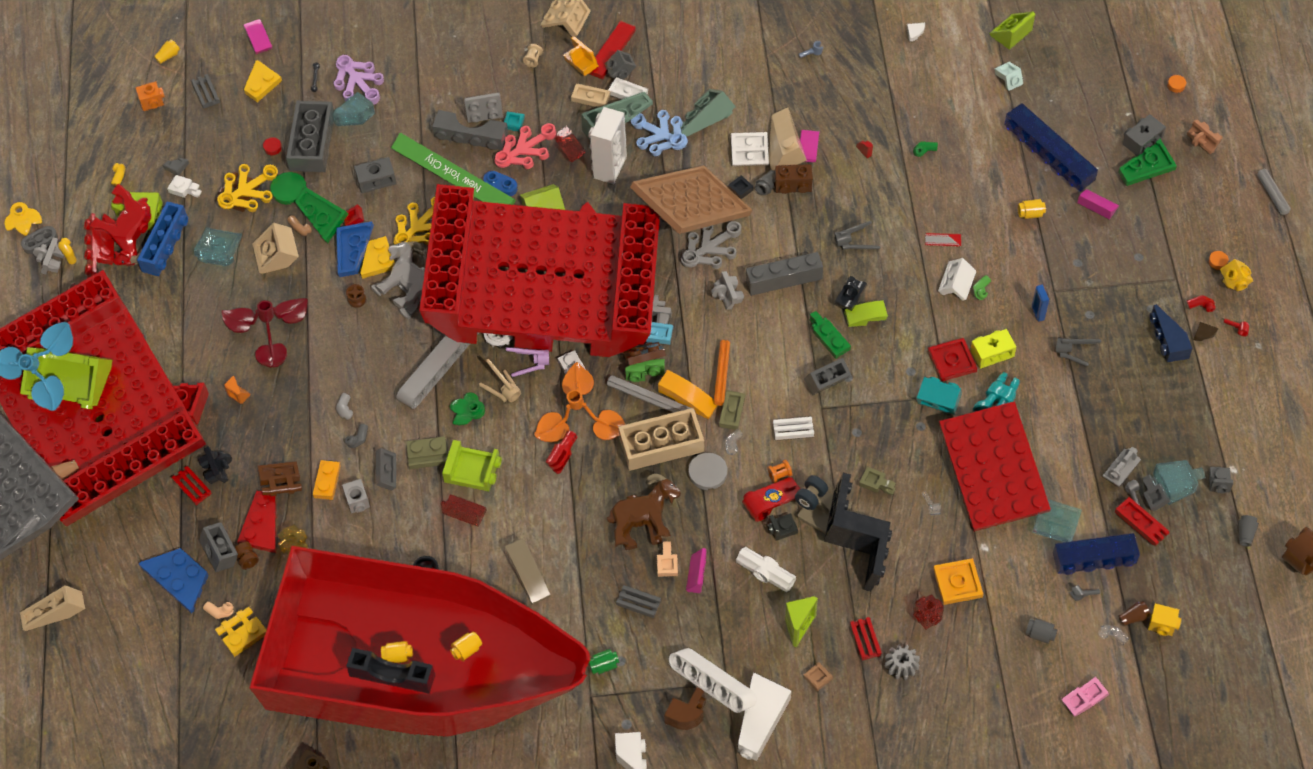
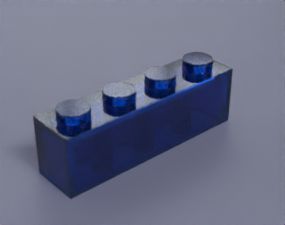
M1131 533L1057 543L1053 549V556L1058 574L1070 575L1077 571L1091 572L1100 568L1112 569L1115 566H1133L1137 564L1140 552L1135 534Z

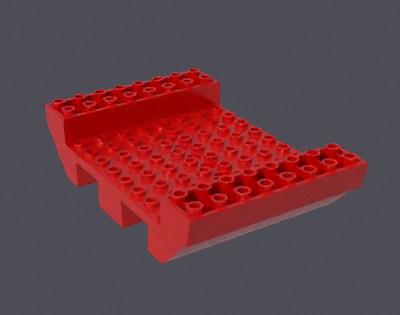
M437 184L419 309L425 323L432 325L452 340L461 343L477 344L478 332L515 336L514 348L549 350L550 352L553 349V340L590 343V355L611 357L639 344L643 345L651 334L660 215L648 205L623 203L622 216L474 201V188ZM499 267H508L509 269L501 271ZM518 269H527V272L521 273ZM536 271H546V273L540 275ZM556 272H559V273H564L565 275L562 276V277H559V276H557L555 273H556ZM574 274L583 275L584 277L578 279L574 277Z
M104 270L0 328V351L7 347H15L24 355L27 352V347L46 349L40 343L42 334L49 327L57 323L67 322L70 325L73 336V345L69 353L113 360L112 368L98 405L93 406V409L81 408V404L77 402L62 400L56 410L50 411L37 405L33 399H28V395L20 394L23 369L21 376L13 380L0 376V404L14 429L50 467L75 460L79 467V471L63 480L79 498L60 518V521L66 527L206 445L200 430L185 408L166 372L152 352L143 333ZM104 415L102 421L95 422L98 416ZM112 430L109 436H104L105 431Z

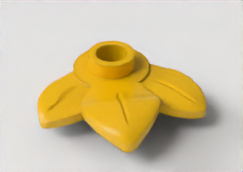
M17 202L11 206L10 214L6 217L4 224L7 231L16 228L19 233L27 236L31 225L41 224L42 218L37 210L28 208L25 203ZM21 208L22 212L17 213L16 210Z

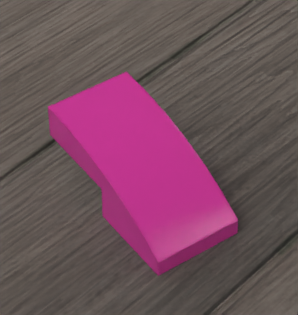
M260 19L244 24L255 54L272 49Z
M801 130L800 142L807 159L804 162L816 163L819 131Z

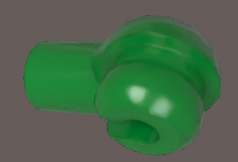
M922 141L914 147L913 153L915 156L921 157L927 151H937L938 142Z

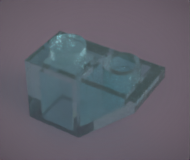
M357 92L332 114L337 126L363 125L375 114L373 103Z

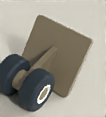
M810 475L804 482L806 489L801 488L795 494V500L803 507L798 513V519L825 534L833 495L827 492L828 485L824 480L815 475ZM850 504L848 505V511L851 509Z

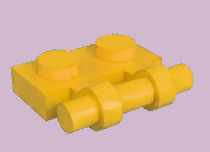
M250 607L243 611L239 610L234 617L228 621L224 620L215 629L219 636L225 632L228 634L222 640L234 657L265 637L266 628L257 617L250 621L247 617L253 614ZM242 622L243 625L235 631L232 629L233 626Z

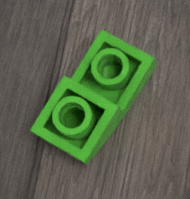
M653 359L626 367V381L639 382L645 381L646 375H664L665 359Z

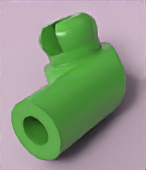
M987 275L982 277L973 286L974 295L979 300H984L988 295L985 287L991 283V279Z

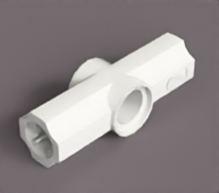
M747 547L742 548L736 558V563L753 572L754 576L761 582H770L785 592L790 591L793 587L796 576L779 567V564L769 556L762 557Z

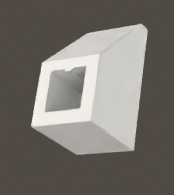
M640 732L615 734L617 762L626 769H647L646 759H642V752H646L645 739L641 740Z

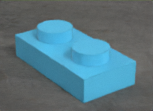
M652 322L651 334L646 342H659L670 345L673 325Z

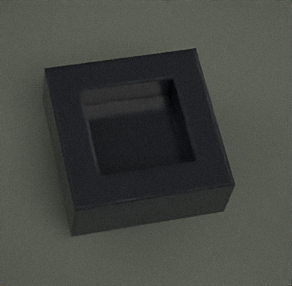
M742 175L728 184V188L740 199L754 190V186Z

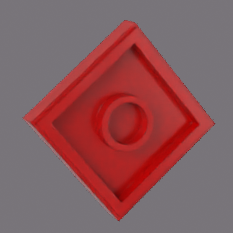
M964 338L928 347V353L941 382L977 372L978 368Z

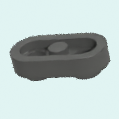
M45 226L24 237L21 241V246L27 254H33L34 248L41 247L42 244L48 247L53 237L58 239L57 232L53 227Z

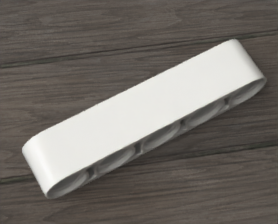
M686 648L670 655L669 664L673 670L732 711L739 713L756 705L757 698L751 689L692 649Z

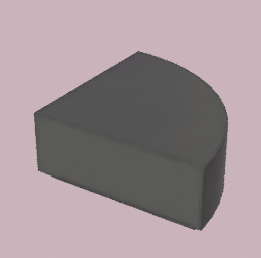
M179 158V160L167 161L163 164L165 170L179 176L188 166L189 162L187 159Z

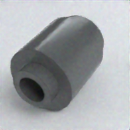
M1036 618L1035 620L1030 619L1026 634L1030 635L1032 639L1049 644L1050 640H1055L1058 630L1054 629L1055 624Z

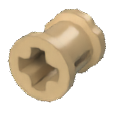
M530 44L523 62L529 67H536L543 49L537 44Z

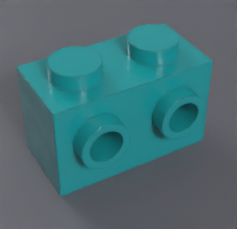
M924 377L917 395L918 404L955 415L962 395L959 385L952 382L946 384L940 382L941 380L935 377Z

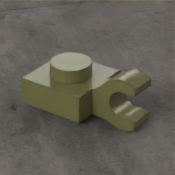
M870 467L866 468L859 482V486L878 493L879 489H882L886 494L893 495L896 490L894 488L896 483L886 480L885 473Z

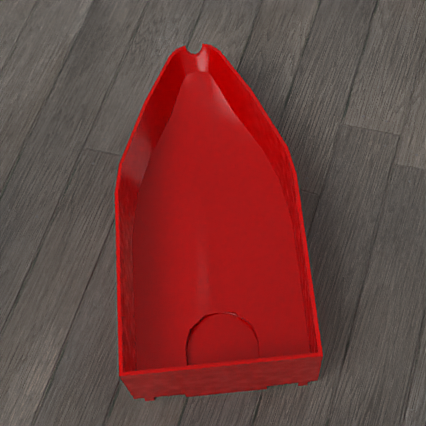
M292 546L249 688L263 707L269 711L407 734L449 737L491 727L572 691L583 683L587 676L585 671L590 662V653L581 642L538 612L480 580L450 571ZM475 632L482 641L479 650L464 661L456 660L450 652L452 649L451 644L466 633ZM407 641L408 645L412 646L413 657L409 658V662L397 664H408L412 661L433 665L435 671L430 694L350 677L346 665L352 648L370 651L382 658V646H386L387 643Z

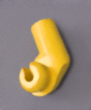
M62 238L58 243V248L69 264H75L77 259L71 246H69L71 242L67 238Z

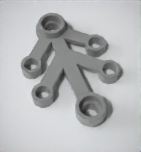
M737 221L729 222L726 231L711 241L713 225L702 228V247L696 251L695 248L699 242V235L696 232H691L688 235V250L682 254L681 262L684 266L690 268L695 267L697 264L711 265L714 269H719L722 266V259L719 256L710 258L703 257V255L706 253L725 255L728 259H734L736 257V249L734 247L724 248L717 246L730 237H738L741 234L740 223Z

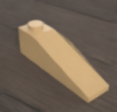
M789 108L772 114L769 145V164L771 170L775 171V166L798 165L807 161Z

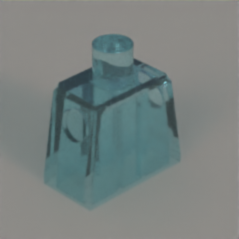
M1187 460L1156 464L1153 472L1158 484H1163L1171 500L1168 505L1196 492L1198 480L1205 478L1202 467L1192 470Z

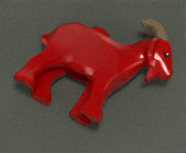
M117 184L112 191V194L115 195L112 203L116 205L123 204L124 210L116 221L105 213L102 216V220L95 217L90 227L107 232L121 247L122 251L120 253L114 251L116 255L114 259L115 265H139L137 259L140 253H137L136 240L148 229V223L151 220V208L147 203V198H141L139 201H136L132 198L129 191L122 185Z

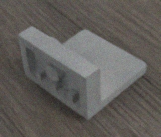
M500 93L464 99L468 123L503 117Z

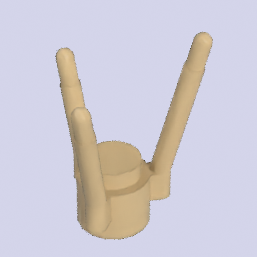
M487 359L486 362L504 383L501 388L502 394L483 383H479V386L499 397L503 402L507 400L514 402L521 394L520 389L506 370H503V373L507 380L495 365Z

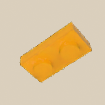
M320 461L313 491L314 498L333 500L341 467L340 462Z

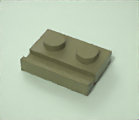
M445 436L406 441L409 469L445 465L447 460Z

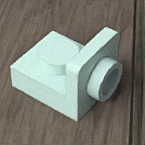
M1011 62L995 68V74L1005 81L1007 90L1010 91L1023 84L1021 69Z

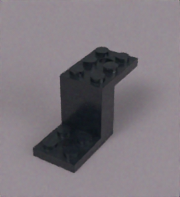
M843 473L833 492L824 542L870 554L863 590L871 592L875 585L878 586L880 578H883L886 566L883 563L889 553V548L886 546L892 536V530H889L891 522L847 510L849 500H846L847 494H850L853 483L850 482L851 474Z

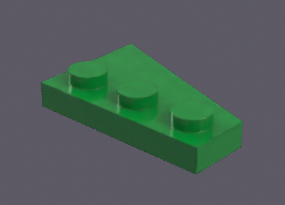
M1159 139L1152 147L1146 148L1141 155L1134 157L1120 167L1118 173L1125 185L1129 186L1174 171L1177 165L1162 140Z

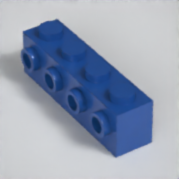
M166 202L137 259L143 273L159 276L161 271L165 269L166 261L169 255H172L174 245L180 239L183 227L188 223V216L183 205Z

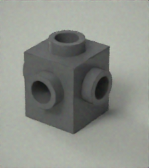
M617 50L605 63L609 76L614 79L617 77L624 80L636 68L631 55Z

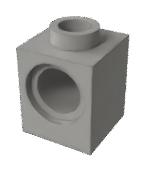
M361 479L342 485L351 513L362 512L370 508Z

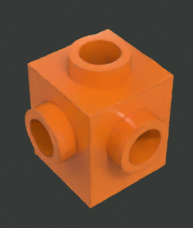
M156 81L136 87L143 111L164 105L162 98H165L162 87L158 88Z

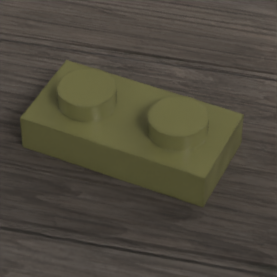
M726 391L719 427L739 429L745 393Z

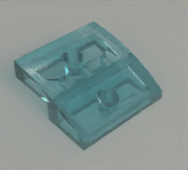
M1048 499L1051 510L1043 514L1038 513L1032 533L1071 545L1082 510Z

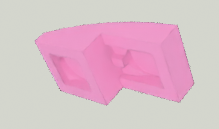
M1094 677L1080 689L1077 687L1065 696L1062 701L1072 714L1077 716L1103 700L1109 693L1100 681Z

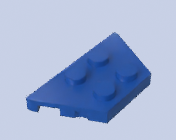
M181 548L139 563L140 568L191 614L194 612L196 600L198 597L200 598L202 587L209 576L205 569Z

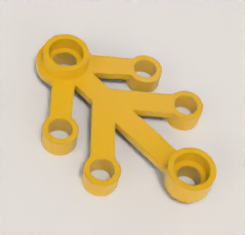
M241 164L238 169L240 174L238 189L232 192V185L235 182V175L232 173L225 174V189L218 196V205L223 209H231L234 206L247 208L249 212H255L258 208L256 200L246 201L238 198L247 196L259 198L264 203L271 202L272 193L270 191L252 189L266 180H274L277 177V168L274 165H266L260 176L246 184L250 167L247 164Z
M435 196L431 199L432 207L419 220L417 216L419 212L418 204L410 203L408 205L411 228L407 232L405 230L407 225L406 216L398 215L396 217L398 233L394 238V245L401 243V241L424 242L426 245H429V240L426 239L430 237V233L420 236L414 235L417 232L431 230V223H426L433 216Z

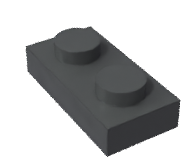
M380 448L376 451V485L391 491L396 488V453Z

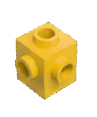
M1234 259L1220 269L1224 277L1223 282L1229 289L1231 288L1239 292L1246 289L1253 282L1250 268L1239 260Z

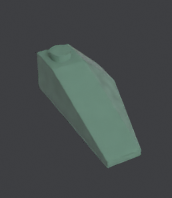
M709 89L694 104L696 108L685 115L686 120L682 121L681 133L687 137L724 118H728L736 106L723 91Z
M641 92L582 113V131L589 138V131L591 127L595 126L597 114H601L603 107L623 112L625 123H627L653 105V101L645 92Z

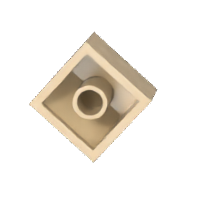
M273 223L253 243L259 273L262 274L288 268L299 257L292 228Z

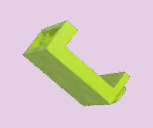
M453 440L442 472L444 483L490 491L491 485H494L496 482V469L500 468L502 462L499 450L494 449L493 453L465 448L462 447L461 441Z

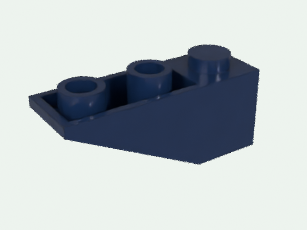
M1157 304L1154 305L1149 317L1151 324L1155 326V336L1160 341L1162 356H1165L1167 362L1189 359L1192 346L1187 332Z

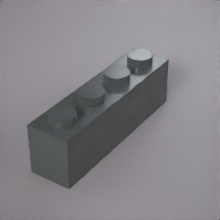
M818 252L746 268V283L751 296L822 280L823 265Z

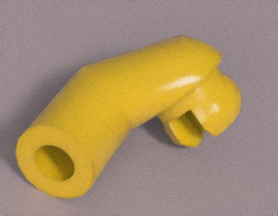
M119 163L113 165L115 174L111 181L112 185L121 184L126 170L125 165Z

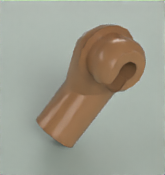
M294 215L288 217V223L302 236H307V234L312 232L309 224L302 226Z

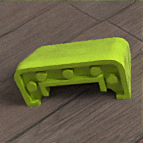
M27 347L26 354L33 356L34 353L38 354L47 349ZM50 352L37 358L39 360V367L36 369L38 373L45 379L49 376H56L62 382L64 387L62 400L77 402L81 404V408L93 409V406L98 405L111 371L113 360L69 352L63 356H55ZM24 370L20 394L28 395V399H33L31 394L32 388L41 379L32 374L31 371Z

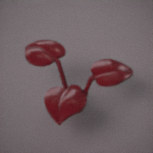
M300 298L284 301L278 304L276 308L272 306L270 301L263 300L258 303L255 310L256 314L249 308L222 310V318L229 330L235 333H244L249 331L250 326L256 323L259 316V319L266 323L269 345L260 346L255 352V358L259 364L275 368L282 365L286 360L287 349L281 343L272 345L269 322L273 319L274 315L278 319L282 318L288 324L302 321L306 316L308 299Z

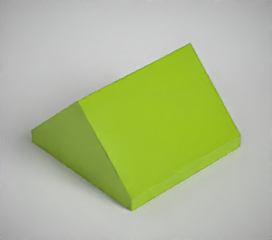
M1032 11L1011 14L989 34L1010 50L1032 31L1035 13Z
M554 184L520 195L523 206L565 210L559 187Z
M815 596L786 603L785 621L794 647L798 646L816 617L818 598Z

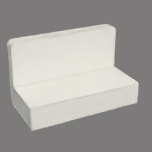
M963 258L949 261L938 291L942 295L955 293L961 300H966L976 270Z

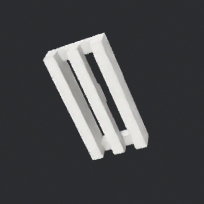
M812 417L773 420L775 440L814 437ZM809 429V431H797V430ZM780 431H790L786 433H778Z

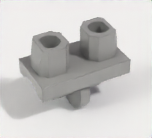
M53 237L48 250H46L47 246L42 244L41 247H36L33 251V254L37 257V262H41L44 259L41 270L42 274H47V271L58 273L61 261L52 258L53 256L64 258L63 253L58 248V239Z
M727 271L721 272V278L714 283V288L711 290L712 296L723 300L727 310L732 309L734 304L742 303L744 299V294L741 290H734L738 286L737 277L728 276Z
M654 295L652 316H657L656 323L668 324L669 318H672L671 308L665 307L666 301H659V295Z

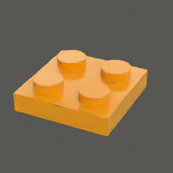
M973 558L935 565L933 567L943 605L983 598V591Z

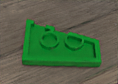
M306 187L295 201L327 243H329L337 228L341 226L348 216L345 210Z

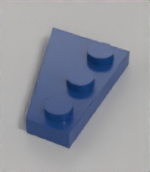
M372 221L337 228V268L339 277L358 274L374 227Z

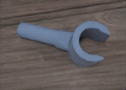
M814 42L813 48L799 53V57L801 58L812 53L820 55L823 51V47H820L821 42Z

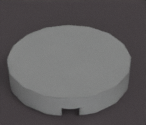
M714 453L697 455L689 465L690 480L696 487L703 490L719 488L727 478L726 462Z

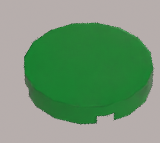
M285 172L278 175L272 181L270 187L275 201L280 204L290 205L296 201L303 189L307 188L305 179L300 174Z

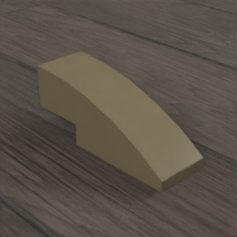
M521 538L506 545V554L532 605L550 597L548 588L524 539Z

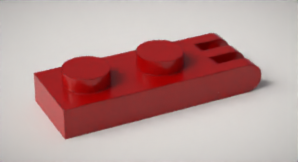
M1130 497L1115 510V513L1153 546H1157L1159 541H1162L1164 536L1169 534L1167 528Z

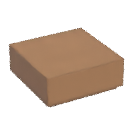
M819 662L803 676L817 692L833 679V676Z

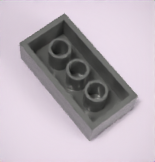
M296 101L286 157L290 171L326 172L335 118L332 102Z

